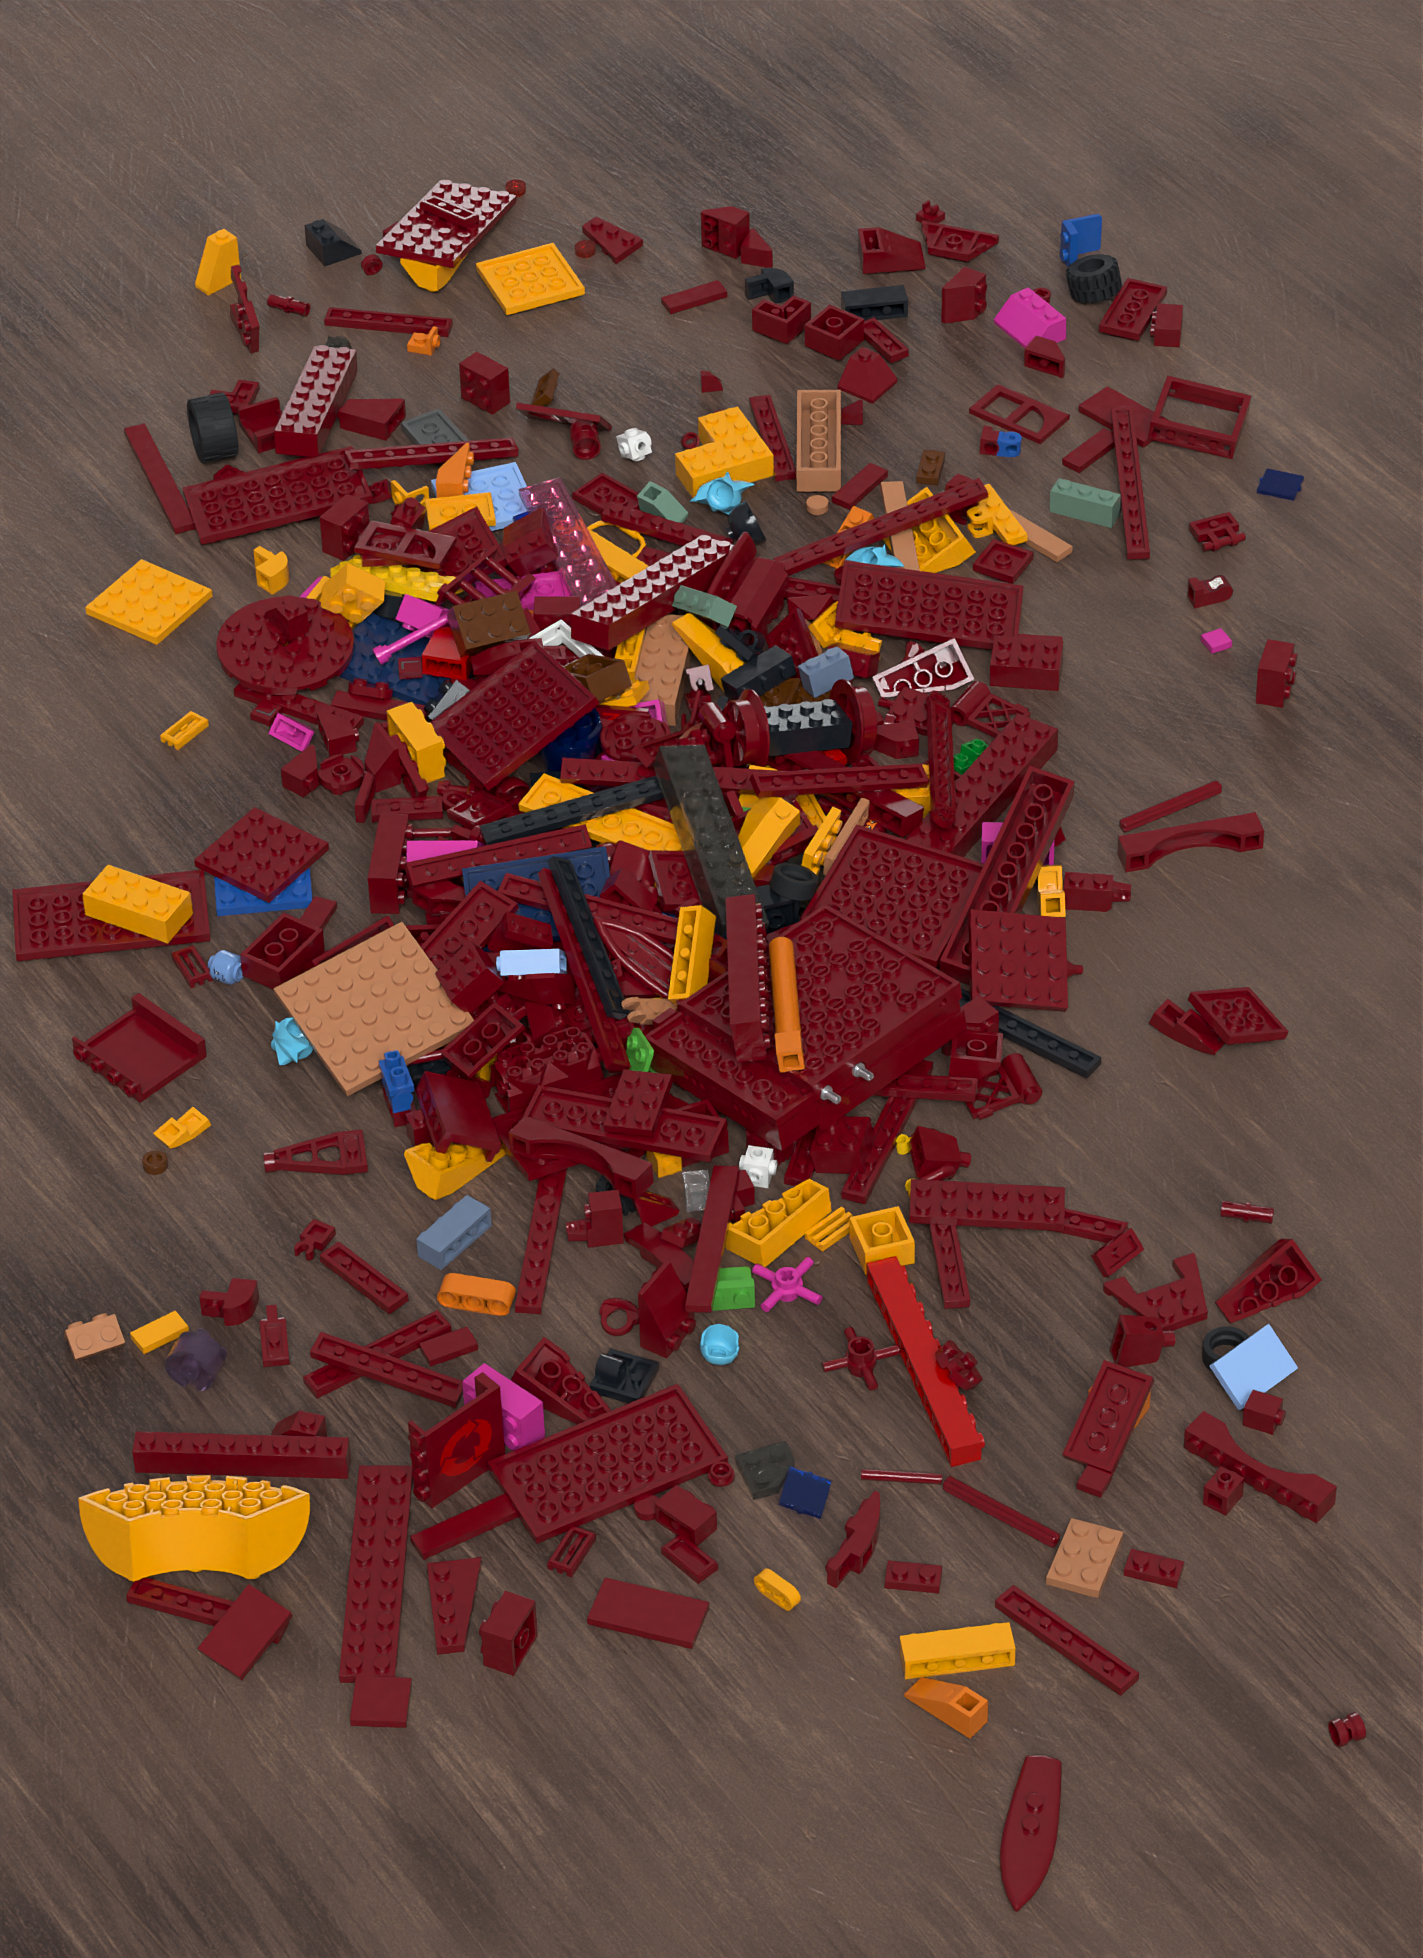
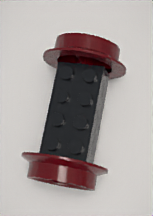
M846 679L837 680L831 689L829 699L819 702L805 701L801 704H781L779 706L766 707L754 690L746 689L740 694L738 700L728 701L723 709V712L736 727V734L730 741L733 765L746 766L747 769H749L750 765L766 767L769 756L840 749L847 756V763H853L858 759L861 752L872 750L877 737V716L870 693L865 687H853Z

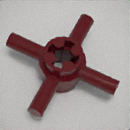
M848 1327L844 1330L848 1341V1350L845 1357L822 1362L823 1372L848 1367V1371L852 1375L864 1378L869 1390H875L878 1384L873 1375V1370L877 1360L900 1355L899 1346L894 1345L874 1350L872 1340L863 1336L857 1337L854 1328Z

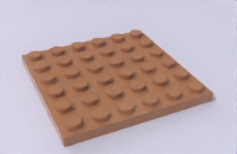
M403 922L274 988L275 996L290 1017H293L297 1027L346 1096L381 1079L379 1061L384 1060L385 1052L398 1050L400 1056L404 1057L405 1063L408 1065L425 1054L453 1041L474 1021L469 1012L462 1011L450 1001L435 975L438 970Z

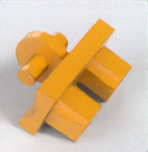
M844 629L840 643L880 652L882 640L871 637V633L868 632L859 634Z

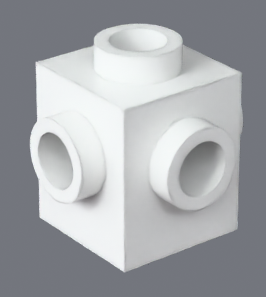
M631 428L626 430L625 433L616 436L619 451L624 458L640 461L645 458V455L652 453L650 447L652 444L651 438L645 431Z
M748 1145L746 1155H741L739 1170H746L754 1186L768 1188L772 1175L776 1174L777 1160H774L773 1149Z

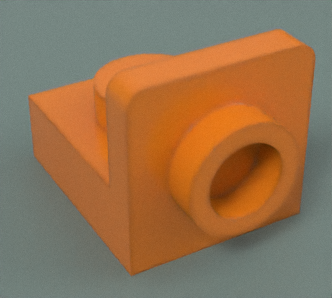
M433 326L428 335L414 332L407 344V351L432 356L441 341V337L438 335V327Z

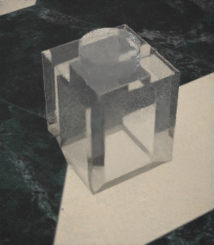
M708 1170L683 1172V1192L687 1212L705 1210L710 1186Z

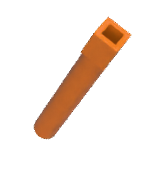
M777 937L769 943L776 1031L775 1043L780 1072L805 1069L801 1038L794 946L789 938Z

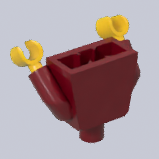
M917 1126L911 1137L901 1134L896 1139L897 1153L900 1155L911 1153L915 1175L917 1178H921V1180L942 1181L951 1179L959 1167L968 1168L971 1163V1154L959 1151L957 1139L954 1136L939 1132L934 1128ZM911 1179L907 1180L905 1184L906 1191H908L909 1198Z

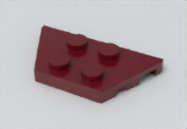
M922 221V232L927 252L930 255L968 262L999 243V235Z

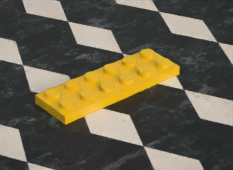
M360 555L354 556L351 560L342 561L339 565L330 568L332 577L345 564L350 563L385 580V590L404 595L408 594L434 602L437 601L439 596L437 594L439 588L444 583L448 585L456 578L454 576H439L437 572H422L419 568H405L402 565L362 567ZM460 588L455 594H459L464 590Z

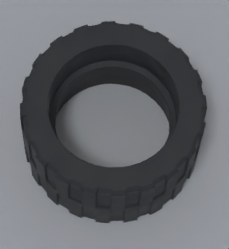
M220 392L188 399L187 415L189 428L200 462L208 463L236 457L239 453L238 437L233 412L226 394Z

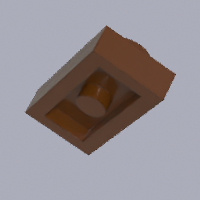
M554 368L539 379L531 405L548 406L554 399L553 393L558 386L557 380L560 374Z
M923 450L916 475V483L938 486L945 461V452Z

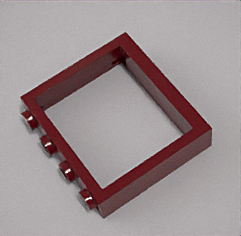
M1167 375L1150 422L1148 439L1233 459L1249 413L1252 396ZM1168 396L1239 413L1232 435L1161 419ZM1155 429L1161 430L1160 433H1156ZM1225 446L1230 447V450L1224 449Z

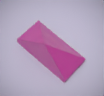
M278 713L268 734L302 752L308 747L314 731L311 727Z

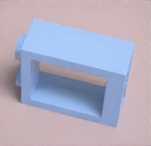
M561 949L500 951V956L496 959L497 971H501V976H506L507 978L508 975L537 973L567 974V956L565 951Z

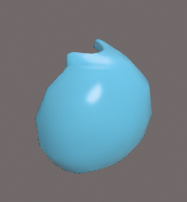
M709 1325L703 1331L700 1341V1351L703 1358L714 1365L722 1366L732 1363L738 1356L740 1348L738 1333L727 1325Z

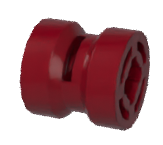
M1357 1712L1347 1714L1344 1719L1335 1718L1328 1722L1330 1737L1337 1747L1345 1746L1351 1740L1359 1741L1366 1738L1364 1722Z

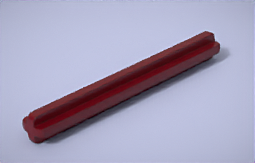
M1216 780L1122 818L1119 821V827L1123 832H1128L1220 794L1222 792V785Z
M949 1476L944 1481L943 1490L1052 1548L1059 1543L1060 1534L952 1476Z

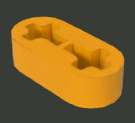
M765 1568L754 1577L756 1588L784 1610L790 1611L801 1602V1596L797 1589L772 1570Z

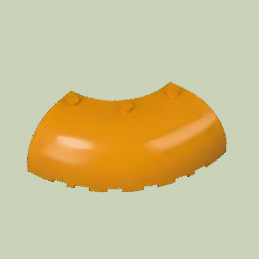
M211 1475L187 1476V1481L170 1482V1477L150 1479L149 1485H134L132 1482L124 1484L123 1490L110 1493V1489L107 1488L78 1498L81 1523L91 1548L106 1567L133 1582L156 1574L189 1570L191 1572L202 1570L221 1571L243 1576L246 1579H256L261 1574L283 1564L293 1554L305 1534L310 1515L309 1493L287 1485L281 1486V1489L271 1487L270 1481L265 1480L247 1483V1478L227 1476L226 1481L211 1480Z

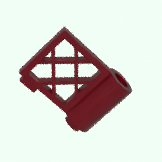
M979 681L971 683L950 707L951 718L954 719V724L958 726L968 724L994 738L1000 733L997 728L1006 727L1011 721L1009 715L1018 713L1029 718L1031 715L1028 708L1018 703L1014 705L990 693L988 686ZM994 703L1000 706L1001 709L990 710L989 705ZM993 716H1004L1005 721L995 722ZM988 717L989 722L982 723L977 719Z
M707 703L700 708L699 719L710 732L712 740L711 749L716 751L719 761L716 765L717 767L734 768L730 741L736 734V727L716 703Z
M1013 1053L1002 1060L999 1068L979 1080L976 1100L987 1102L985 1106L975 1109L973 1106L975 1102H963L973 1119L979 1118V1120L994 1115L993 1112L1019 1102L1027 1105L1036 1103L1042 1096V1089L1023 1055ZM997 1074L1000 1076L998 1083L987 1081L989 1077ZM983 1087L994 1090L991 1096L980 1094ZM999 1091L1010 1094V1097L1004 1099L996 1098Z

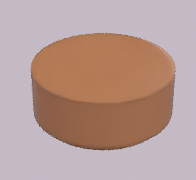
M821 495L809 497L806 501L807 511L813 515L826 513L829 509L828 499Z

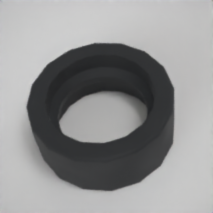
M794 863L777 864L774 867L770 880V887L774 892L785 898L797 901H806L813 898L818 884V876L813 871Z
M1231 1326L1212 1329L1206 1334L1202 1345V1360L1206 1368L1212 1371L1209 1366L1222 1357L1212 1351L1215 1347L1220 1345L1236 1347L1246 1340L1249 1335L1241 1329Z

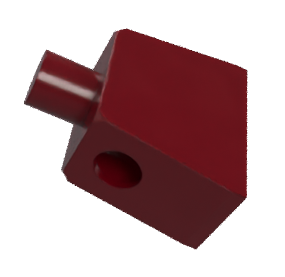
M1119 1315L1110 1346V1353L1115 1364L1126 1368L1155 1363L1159 1359L1162 1347L1175 1346V1334L1173 1331H1163L1160 1321L1156 1317Z

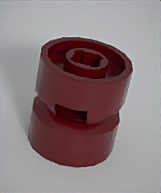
M575 421L569 429L573 453L576 457L583 460L595 458L601 450L597 426L590 421Z

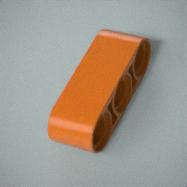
M448 1273L443 1278L437 1294V1300L441 1305L448 1308L504 1316L510 1311L516 1289L512 1284L505 1281Z

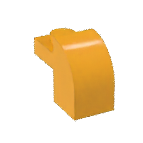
M261 546L254 549L257 585L273 595L284 588L289 582L287 556L282 551L274 555Z
M1043 865L1037 876L1040 916L1066 917L1062 866Z

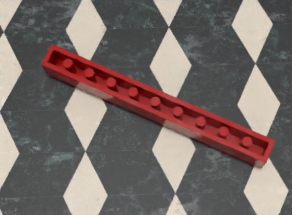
M896 1256L867 1263V1283L895 1345L899 1346L900 1356L950 1467L981 1460V1450L985 1447L983 1435L981 1432L977 1433L975 1418L972 1413L967 1411V1402L964 1394H959L958 1385L948 1377L950 1375L949 1369L945 1367L942 1370L937 1362L935 1352L941 1345L938 1338L934 1339L930 1320H925L924 1308L921 1301L917 1302L914 1285L912 1283L909 1284L907 1281L908 1275L905 1266L900 1265Z

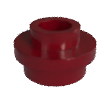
M724 1461L714 1463L708 1471L709 1482L718 1487L730 1485L735 1478L733 1468Z

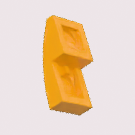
M192 1107L177 1121L171 1117L153 1134L168 1148L172 1149L192 1140L210 1127L211 1123L208 1118Z

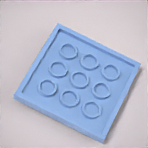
M516 462L472 471L471 479H469V492H465V495L491 492L496 526H489L491 531L504 529L509 524L537 510V506ZM436 479L431 480V486L437 498Z

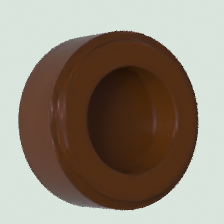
M161 1151L146 1153L142 1158L144 1171L151 1175H158L166 1171L168 1168L166 1154Z

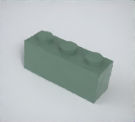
M1058 478L1050 490V512L1112 528L1120 516L1121 494Z
M680 585L679 590L675 593L672 604L673 607L686 613L690 612L698 618L729 627L737 608L736 605L717 596Z

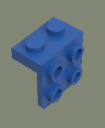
M1100 214L1062 221L1060 259L1062 262H1065L1067 267L1077 260L1078 254L1100 249L1102 217Z

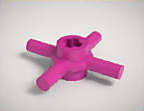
M806 1257L795 1269L783 1267L776 1273L759 1264L753 1267L752 1272L772 1282L773 1292L761 1304L763 1311L769 1312L779 1300L790 1302L797 1299L798 1296L816 1305L821 1303V1295L803 1287L801 1277L814 1264L810 1257Z

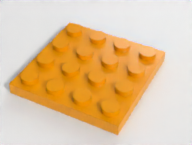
M554 243L476 263V271L506 315L535 309L547 304H554L558 301L585 294V287Z
M141 559L89 603L85 609L87 615L157 645L213 595L212 589Z

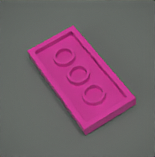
M564 571L533 574L536 580L532 589L520 602L523 609L533 610L534 596H570ZM504 578L494 579L503 589L510 590L512 588V585ZM475 582V588L487 598L496 596L482 582Z

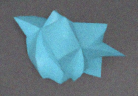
M727 472L724 477L703 484L696 496L689 502L708 504L713 512L721 511L729 515L730 511L740 504L742 492L755 484L732 480Z
M885 544L882 547H863L857 549L846 559L848 561L896 568L905 567L898 558L887 554Z
M293 1017L285 1018L280 1023L275 1021L271 1048L277 1053L279 1065H286L292 1061L297 1063V1059H303L311 1054L313 1048L293 1021Z

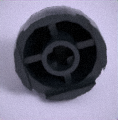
M747 501L738 504L730 511L727 519L729 527L726 530L731 539L734 540L736 538L738 540L743 532H748L755 545L766 541Z

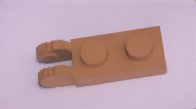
M630 997L621 1002L623 1009L635 1010L627 1015L629 1022L641 1023V1025H653L652 1020L669 1008L674 1010L677 1008L668 999Z

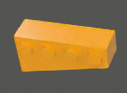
M808 1179L782 1193V1198L763 1203L762 1209L755 1213L747 1212L741 1215L740 1221L734 1224L730 1222L725 1244L726 1249L754 1264H759L763 1267L768 1266L800 1239L807 1230L832 1212L829 1189Z

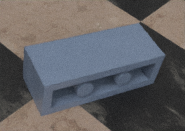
M466 1195L462 1200L456 1202L447 1213L439 1217L431 1227L418 1236L416 1239L418 1257L440 1270L445 1268L492 1226L490 1208Z

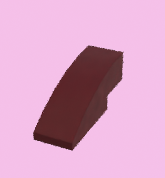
M1169 999L1154 1012L1149 1021L1151 1026L1174 1041L1203 1053L1215 1055L1226 1044L1203 1017L1191 1008L1187 1012L1183 1011Z

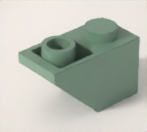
M651 481L637 495L639 508L643 512L683 523L689 516L684 507L668 490Z

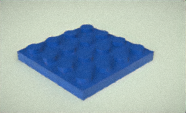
M310 867L270 903L214 876L217 916L307 908L312 901Z

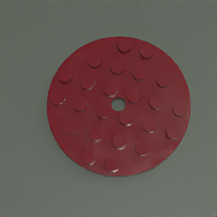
M292 595L272 597L242 607L224 622L217 636V657L224 672L230 678L234 677L240 681L241 686L266 694L291 695L297 694L296 690L309 688L312 691L327 685V680L332 677L340 676L352 659L354 637L345 617L341 613H332L322 608L321 602L316 599ZM296 599L308 611L309 632L289 641L265 616V612Z

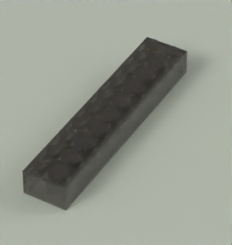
M705 745L660 746L653 765L702 906L716 916L714 935L716 933L727 940L726 897L755 894L757 904L761 903L762 905ZM762 905L763 918L759 919H762V922H765V927L767 930L769 922Z

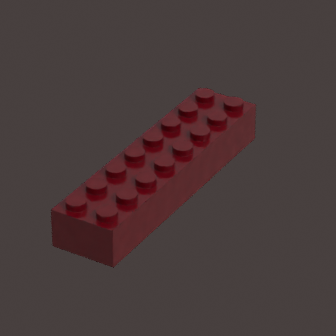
M326 345L314 346L274 430L276 454L319 457L338 416V410L342 407L357 374V352L355 349L347 347L332 348Z
M755 894L726 897L730 1027L737 1063L767 1059V1049L771 1048L770 1033H767L771 1032L770 1020L767 1017L770 1016L769 1002L766 1001L769 1000L768 985H765L769 984L766 969L768 968L766 939L763 938L766 937L765 922L759 919L763 918L761 903L757 904Z

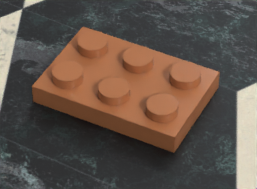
M1071 1518L1047 1574L1046 1584L1099 1599L1123 1541L1124 1532Z

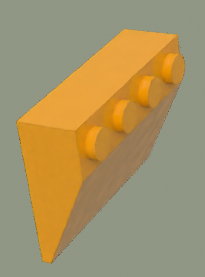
M925 487L907 501V506L931 497L933 494L928 487ZM948 514L912 527L920 571L937 573L956 567L976 553ZM884 538L883 541L892 552L890 538Z

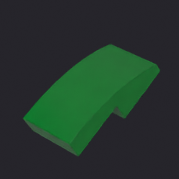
M978 738L962 744L960 753L953 755L954 770L963 775L989 745Z

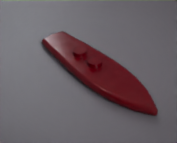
M743 532L726 556L707 590L708 594L725 600L745 565L756 557V546L748 532ZM698 618L713 629V622Z
M595 917L593 919L594 925L613 957L619 959L622 967L643 985L663 999H668L674 952L657 939L635 927L615 920Z
M1029 1755L1025 1757L1002 1833L1000 1846L1001 1878L1007 1898L1016 1912L1040 1888L1048 1873L1057 1841L1062 1763L1058 1759L1045 1755Z

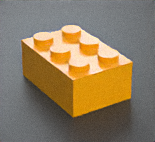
M412 702L387 710L388 734L390 737L397 734L401 742L404 741L409 751L408 755L411 760L416 761L420 777L424 778L427 783L444 778L446 760L443 756V749H445V744L442 737L437 736L433 725L425 720L421 709H417Z

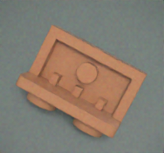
M103 1313L93 1317L91 1322L83 1324L82 1321L68 1326L63 1336L65 1341H68L74 1361L125 1345L115 1314L108 1316L107 1313Z

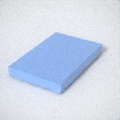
M1269 1324L1262 1327L1209 1366L1238 1410L1244 1408L1252 1390L1265 1393L1298 1369Z

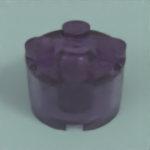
M196 1329L195 1332H183L178 1336L165 1360L167 1362L165 1369L168 1375L181 1386L186 1387L187 1384L196 1386L194 1390H207L216 1379L228 1352L212 1339L210 1334L204 1329Z

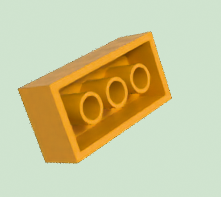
M107 865L83 893L85 915L165 943L171 941L193 914L190 892L111 865Z

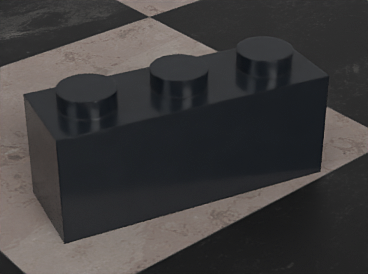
M904 285L841 291V309L863 318L864 321L873 317L877 320L908 317V298Z
M775 645L723 676L721 682L725 697H729L730 700H738L740 694L746 689H752L761 696L794 676L796 670L792 655Z

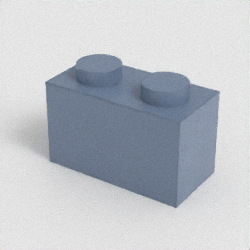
M838 646L828 649L825 653L808 659L805 663L798 666L803 688L814 698L830 691L837 680L846 679L849 681L854 678L849 656Z

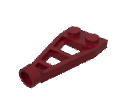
M362 1129L335 1132L273 1150V1152L263 1153L265 1173L278 1170L341 1175L368 1172ZM337 1147L340 1159L337 1161H323L318 1158L317 1153L325 1148ZM307 1151L312 1153V1161L310 1162L292 1160L293 1155Z

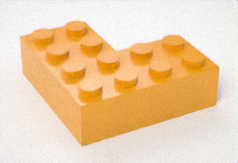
M738 406L698 417V437L703 446L675 453L676 475L692 498L696 496L703 484L724 477L727 472L732 480L754 482L773 476V454Z

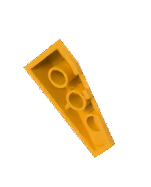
M465 257L454 268L404 258L400 259V263L418 287L435 292L448 283Z
M689 612L672 622L671 625L702 665H709L712 678L724 692L721 678L747 662L736 656L737 651L731 647L729 649L719 641L721 638L715 633L716 631Z
M761 797L746 815L725 868L728 882L732 887L740 892L745 889L751 879L800 825V810L779 797Z
M452 1142L445 1154L436 1152L435 1147H432L430 1143L417 1145L404 1152L417 1188L434 1200L454 1193L507 1154L501 1147L492 1162H487L482 1148L453 1144Z

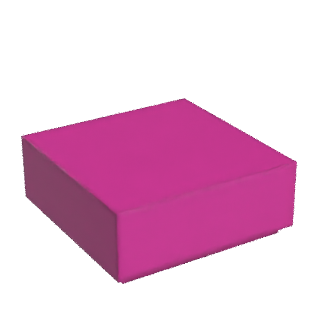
M1221 628L1201 635V642L1212 654L1232 647V640Z

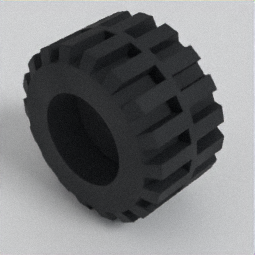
M1097 254L1085 256L1071 263L1066 269L1070 295L1077 302H1100L1109 299L1121 290L1122 280L1118 262L1111 255Z

